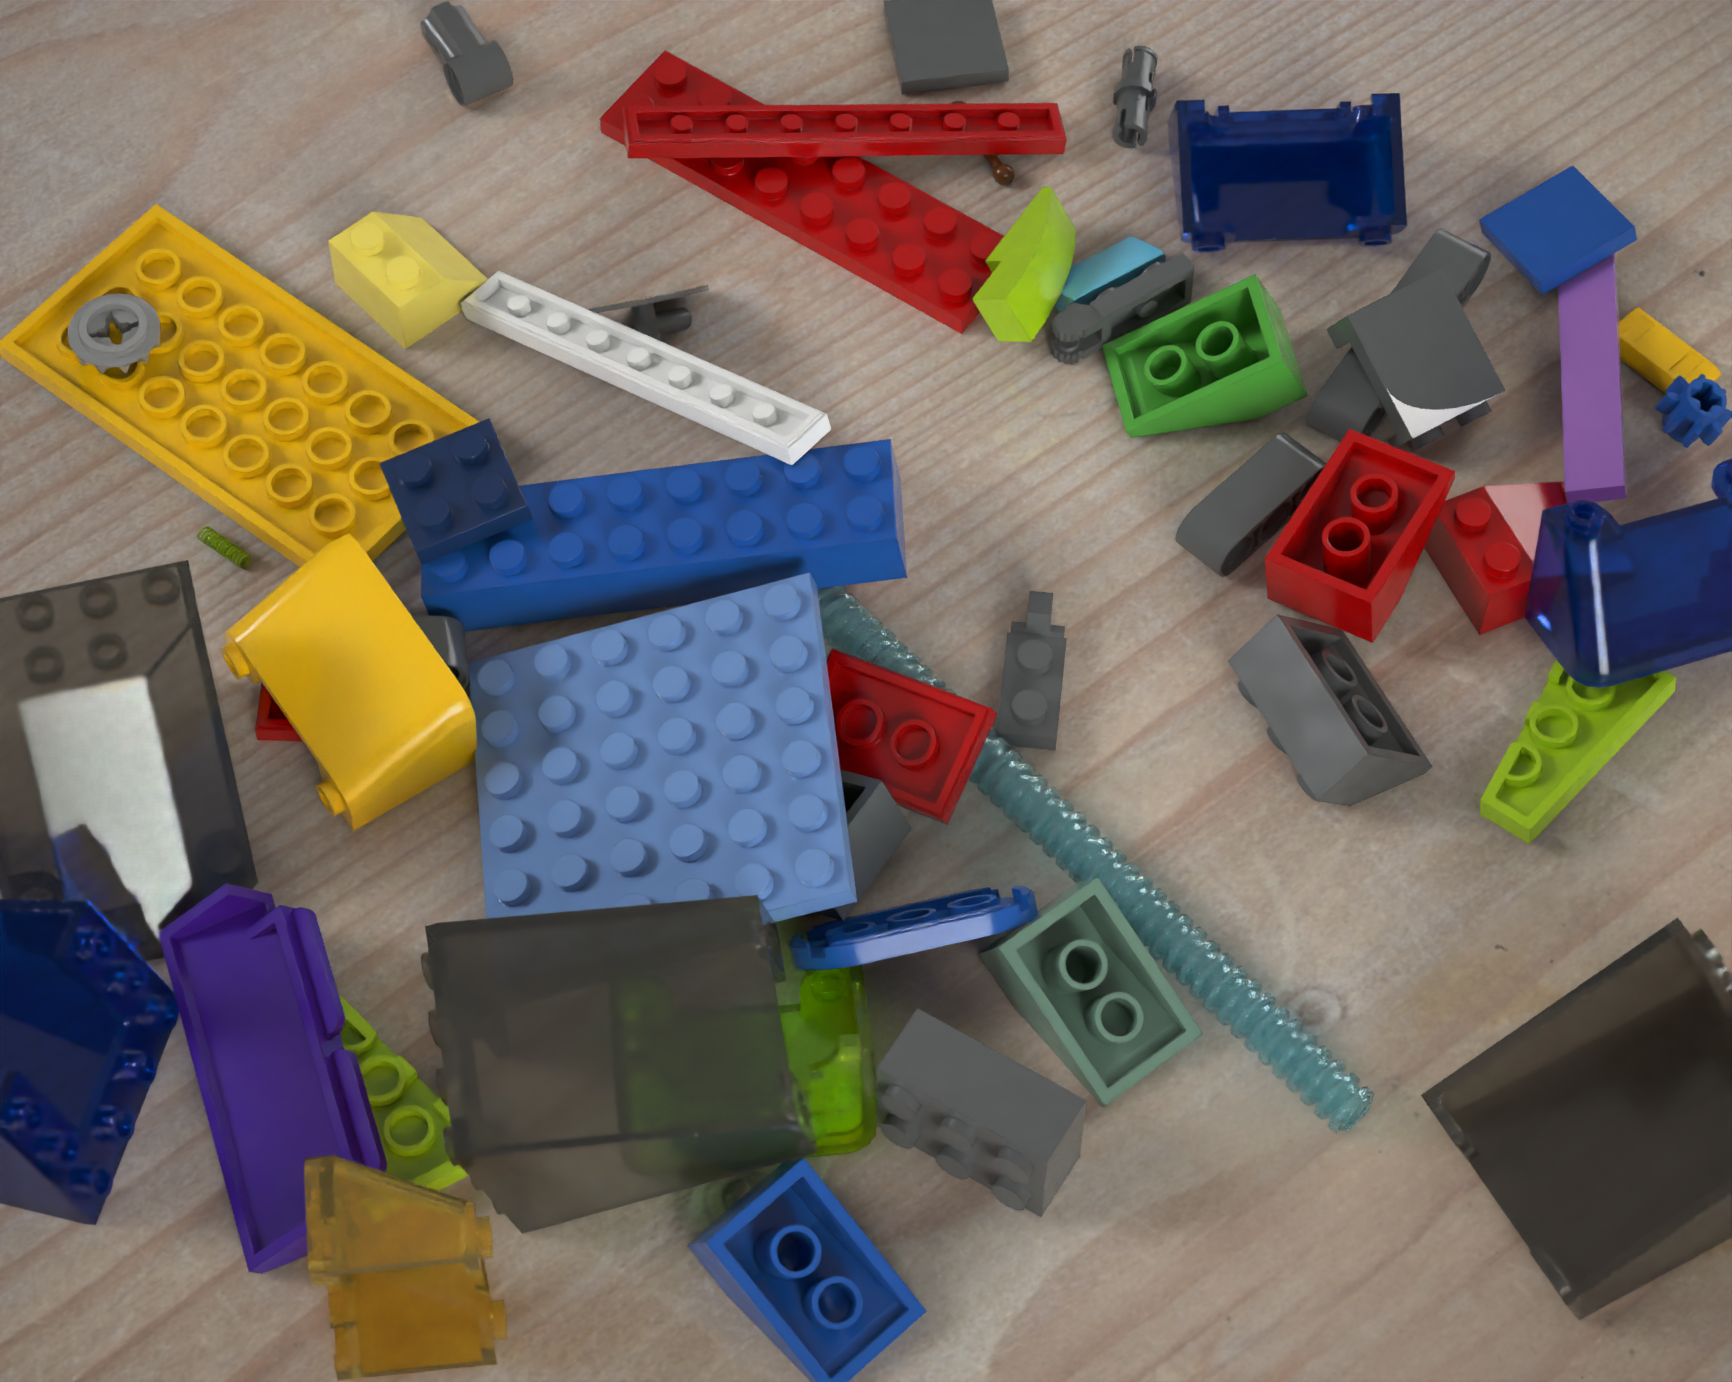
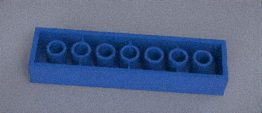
M891 439L809 449L793 465L767 454L520 485L519 487L533 519L421 565V598L429 616H446L457 619L464 625V630L467 632L688 605L806 573L811 574L817 584V589L907 578L901 478Z

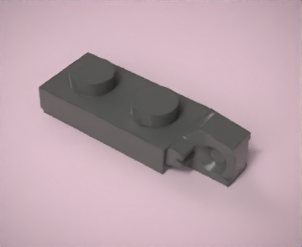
M1030 591L1027 621H1012L1011 632H1007L995 745L1056 750L1067 638H1064L1065 626L1051 625L1053 593Z

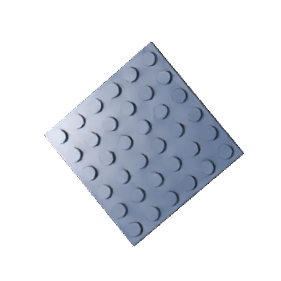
M810 573L468 663L471 704L476 717L477 749L475 750L490 974L491 980L500 990L857 902L817 584Z

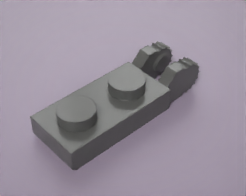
M1182 252L1165 262H1156L1150 265L1140 276L1118 288L1111 287L1104 290L1094 301L1090 302V305L1073 303L1065 307V311H1059V314H1055V319L1052 322V333H1055L1054 340H1052L1054 359H1058L1059 362H1064L1065 364L1078 362L1080 358L1085 359L1097 351L1103 350L1102 345L1191 303L1194 264Z

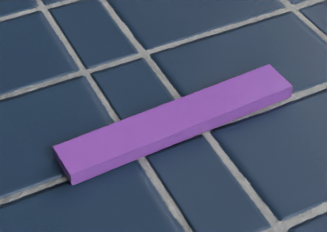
M1616 253L1558 286L1564 479L1568 505L1627 498Z

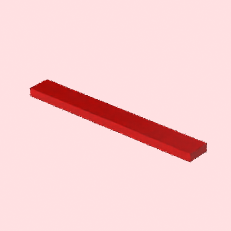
M1058 103L623 106L622 117L628 159L1064 154L1067 141Z

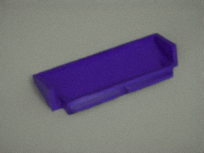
M226 883L158 932L248 1271L264 1274L366 1232L367 1228L359 1202L385 1191L382 1178L387 1169V1160L357 1057L353 1051L344 1049L340 1032L345 1023V1015L315 913L311 909L303 907L291 908L279 905L275 908L272 894Z

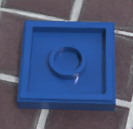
M1573 165L1479 219L1482 234L1541 295L1637 240L1635 226Z

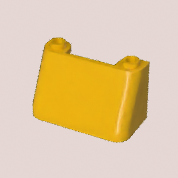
M345 534L325 545L225 631L226 645L220 648V651L229 670L238 680L246 676L253 684H257L260 681L263 683L319 764L322 782L315 785V788L324 807L333 817L341 813L353 831L475 761V750L477 749L476 717L466 692L367 553L351 534Z

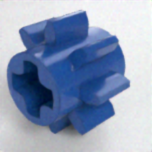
M1703 374L1690 384L1681 375L1678 376L1666 389V395L1655 407L1657 411L1663 413L1662 431L1675 441L1683 443V446L1686 448L1698 438L1704 444L1710 446L1723 433L1722 427L1732 418V411L1726 409L1727 398L1725 394L1727 391L1722 389L1716 382L1707 379Z

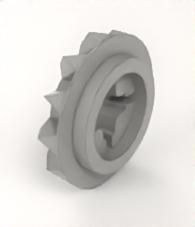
M108 294L90 300L77 310L68 327V340L71 350L77 355L82 366L94 365L102 375L109 368L119 367L127 373L130 364L136 361L148 363L150 351L153 348L160 347L161 325L156 311L145 300L129 294ZM114 322L116 329L120 330L123 339L121 344H112L108 333L110 331L109 323Z

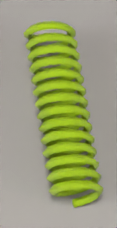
M209 526L203 527L197 535L198 540L213 548L214 551L216 550L217 553L228 559V561L238 565V568L243 567V569H246L250 565L251 555L217 533V531Z

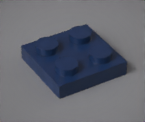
M490 418L379 463L421 565L533 519Z

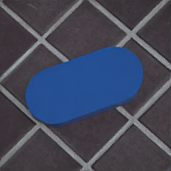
M1013 886V897L1002 898L999 896L998 889H991V887L979 888L847 917L844 921L834 920L819 924L806 932L808 941H803L802 935H795L790 940L789 947L793 966L801 970L845 968L1009 931L1031 922L1038 915L1035 895L1032 890L1024 886Z

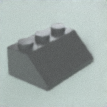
M1277 614L1228 660L1240 679L1237 684L1239 691L1250 704L1259 709L1269 725L1267 734L1270 740L1279 750L1289 756L1299 772L1297 774V781L1300 787L1315 801L1352 806L1424 775L1433 767L1343 630Z

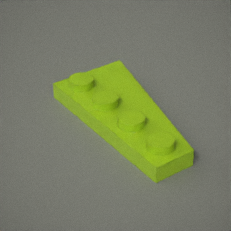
M1577 620L1569 635L1568 646L1562 657H1557L1548 674V682L1538 701H1533L1524 718L1523 729L1517 740L1509 745L1480 799V815L1530 845L1675 692L1676 676Z
M339 994L345 1015V1023L340 1032L344 1049L353 1051L357 1057L387 1160V1169L382 1178L385 1191L370 1197L380 1218L384 1219L497 1162L496 1150L481 1135L478 1137L460 1119V1114L442 1096L439 1098L418 1077L417 1071L401 1055L396 1056L378 1038L377 1031Z

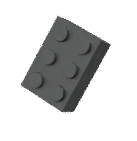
M917 1008L877 1067L875 1125L894 1144L906 1149H911L914 1146L934 1157L938 1165L948 1174L963 1180L970 1177L988 1187L993 1195L1007 1207L1018 1211L1027 1209L1042 1217L1080 1158L1087 1100Z

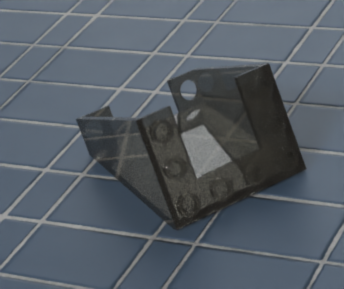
M758 895L440 922L425 926L428 952L421 954V966L428 987L434 991L436 1009L429 1011L428 1021L434 1042L441 1048L443 1067L436 1069V1083L443 1103L449 1107L451 1126L445 1127L443 1131L445 1149L452 1165H460L469 1175L475 1190H483L491 1199L497 1214H504L522 1234L818 1153L808 1094L789 1066L775 984L787 981L778 929Z
M1678 917L1421 1095L1453 1143L1470 1162L1531 1250L1530 1254L1578 1320L1732 1238V976L1722 962L1724 960L1705 932L1700 928L1693 934H1690Z

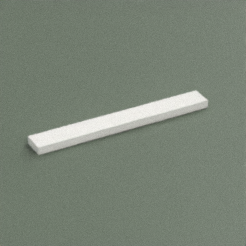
M501 271L496 272L460 303L465 318L790 465L799 460L831 430L828 416L822 411Z

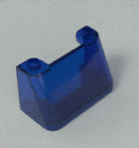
M1400 93L1371 94V105L1354 106L1352 111L1351 101L1339 102L1336 108L1229 112V105L1218 106L1214 115H1209V112L1205 111V100L1176 101L1168 119V137L1180 240L1185 243H1192V251L1194 252L1221 251L1225 249V243L1358 238L1359 245L1383 246L1392 243V235L1402 232L1407 226Z
M1732 459L1719 463L1713 470L1711 488L1718 497L1717 499L1620 525L1606 509L1589 500H1578L1542 510L1525 619L1568 675L1576 682L1590 687H1608L1732 651Z

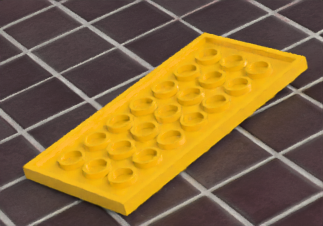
M157 204L0 340L1 358L298 567L306 563L325 545L345 534H351L373 562L406 530L379 463L479 422ZM108 294H129L145 300L156 311L161 325L160 347L153 348L150 351L148 363L136 361L130 364L127 373L119 367L109 368L103 375L94 365L82 366L77 355L71 350L68 340V327L77 310L90 300ZM114 322L109 323L110 331L108 333L112 344H121L123 339L120 330L116 329Z

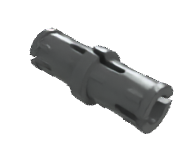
M1134 46L1133 62L1132 50L1128 48L1124 52L1122 77L1114 88L1113 103L1117 105L1112 138L1115 143L1124 148H1136L1137 131V143L1140 146L1145 144L1148 134V117L1156 106L1157 91L1153 89V80L1158 57L1152 49L1146 46Z

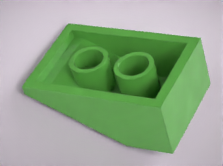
M1256 274L1102 345L1124 426L1130 438L1256 420L1308 396L1281 310Z

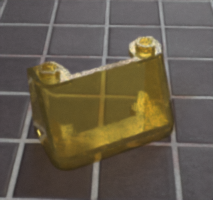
M334 1154L305 1157L304 1178L308 1273L312 1287L326 1285L328 1290L329 1324L331 1329L334 1328L336 1355H334V1368L337 1379L347 1380L497 1364L495 1340L508 1339L505 1300H492L485 1258H493L490 1216L477 1217L476 1206L473 1202Z

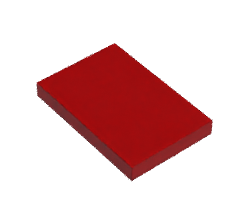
M832 648L826 661L840 770L882 780L898 806L948 825L997 716L996 712L990 707Z

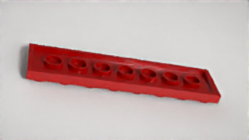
M665 50L600 117V129L604 135L626 146L622 124L623 106L764 104ZM859 156L647 158L960 334L965 331L980 313L972 299L992 274L985 261L1004 236Z

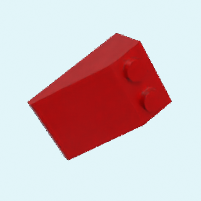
M1349 429L1265 557L1268 599L1373 643L1406 589L1454 482L1455 471Z
M1565 481L1482 486L1445 500L1424 546L1479 635L1630 577L1635 572V567L1592 502L1567 504Z

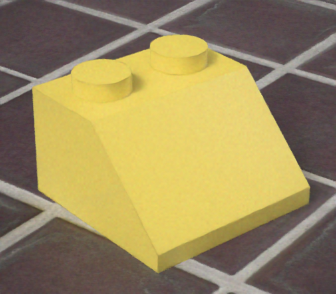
M372 211L328 241L335 283L405 350L462 312L460 303L488 280L422 217Z

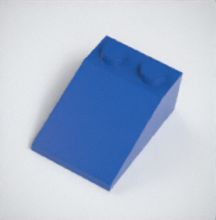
M805 1158L782 1162L687 1244V1247L731 1301L810 1382H848L927 1312Z

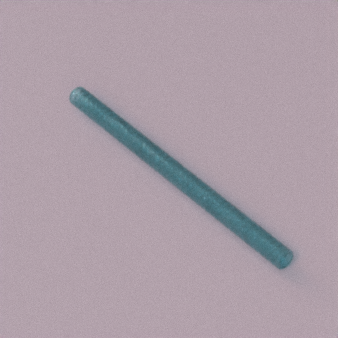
M844 586L817 589L823 638H827V643L833 649L957 695L952 689H946V683L941 678L933 677V671L927 665H921V659L914 653H908V647L902 641H896V635L889 629H884V624L877 617H871V612L864 605H859V600L853 594H847V589ZM991 727L968 780L972 783H978V789L985 796L991 795V802L996 807H1004V814L1010 820H1017L1016 826L1023 833L1030 832V840L1036 845H1043L1042 851L1049 858L1056 857V865L1063 871L1069 870V877L1075 883L1098 877L1145 947L1150 946L1149 954L1155 960L1163 959L1162 967L1168 973L1177 972L1176 981L1182 986L1191 985L1189 993L1195 999L1204 998L1203 1007L1210 1013L1217 1011V1020L1223 1026L1231 1024L1230 1033L1237 1039L1245 1038L1244 1046L1250 1052L1259 1051L1258 1060L1265 1066L1272 1064V1073L1278 1079L1287 1078L1286 1087L1293 1093L1300 1091V1100L1306 1106L1315 1105L1314 1114L1321 1120L1328 1118L1330 1120L1328 1127L1335 1134L1347 1131L1353 1127L1371 1107L1374 1092L1368 1086L1360 1088V1079L1353 1072L1345 1074L1346 1065L1340 1059L1332 1061V1052L1325 1045L1317 1047L1318 1038L1311 1032L1303 1034L1304 1025L1298 1019L1289 1020L1290 1012L1283 1005L1275 1007L1276 998L1269 992L1261 994L1262 985L1256 979L1247 980L1248 972L1242 966L1233 967L1235 959L1229 953L1220 954L1221 946L1215 940L1206 941V931L1201 927L1193 928L1194 920L1188 914L1179 915L1180 907L1174 901L1166 902L1167 894L1160 888L1153 889L1154 882L1147 875L1139 876L1140 868L1133 862L1126 863L1127 856L1121 850H1113L1114 844L1107 837L1100 838V830L1093 824L1087 825V818L1081 812H1074V805L1067 799L1061 800V793L1055 787H1048V781L1041 774L1035 775V768L1028 762H1022V756L1016 750H1009V743L1002 737L997 738V732Z

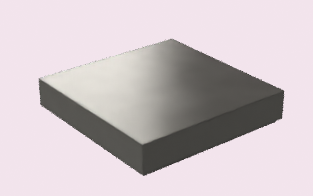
M992 0L884 1L883 14L901 94L1008 81L1009 67Z

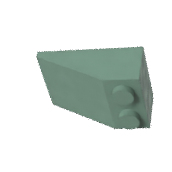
M1098 877L1075 884L1038 910V915L1031 922L1010 930L978 953L1014 1008L1101 1107L1109 1104L1203 1035V1032Z

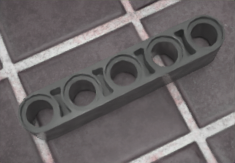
M1440 228L1433 234L1391 293L1442 268L1461 307L1464 308L1485 276L1491 260V253ZM1352 347L1317 394L1307 417L1308 426L1339 442L1342 441L1349 429L1372 437L1387 416Z

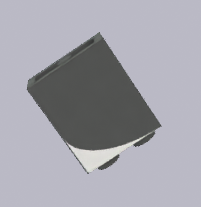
M1442 268L1345 316L1326 329L1336 349L1348 343L1351 344L1396 430V435L1387 439L1388 444L1396 448L1407 442L1410 443L1414 451L1445 436L1440 426L1441 424L1456 417L1460 427L1478 419L1492 411L1487 400L1506 391Z

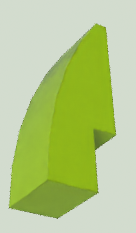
M1051 186L1041 188L985 262L992 274L972 299L998 342H1032L1053 310L1071 270L1076 245V228Z

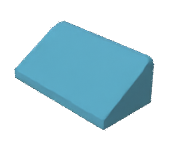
M1130 236L1072 266L1055 307L1058 311H1065V307L1073 303L1090 305V302L1094 301L1104 290L1111 287L1118 288L1140 276L1150 265L1156 262H1165L1166 256L1159 248L1134 236Z

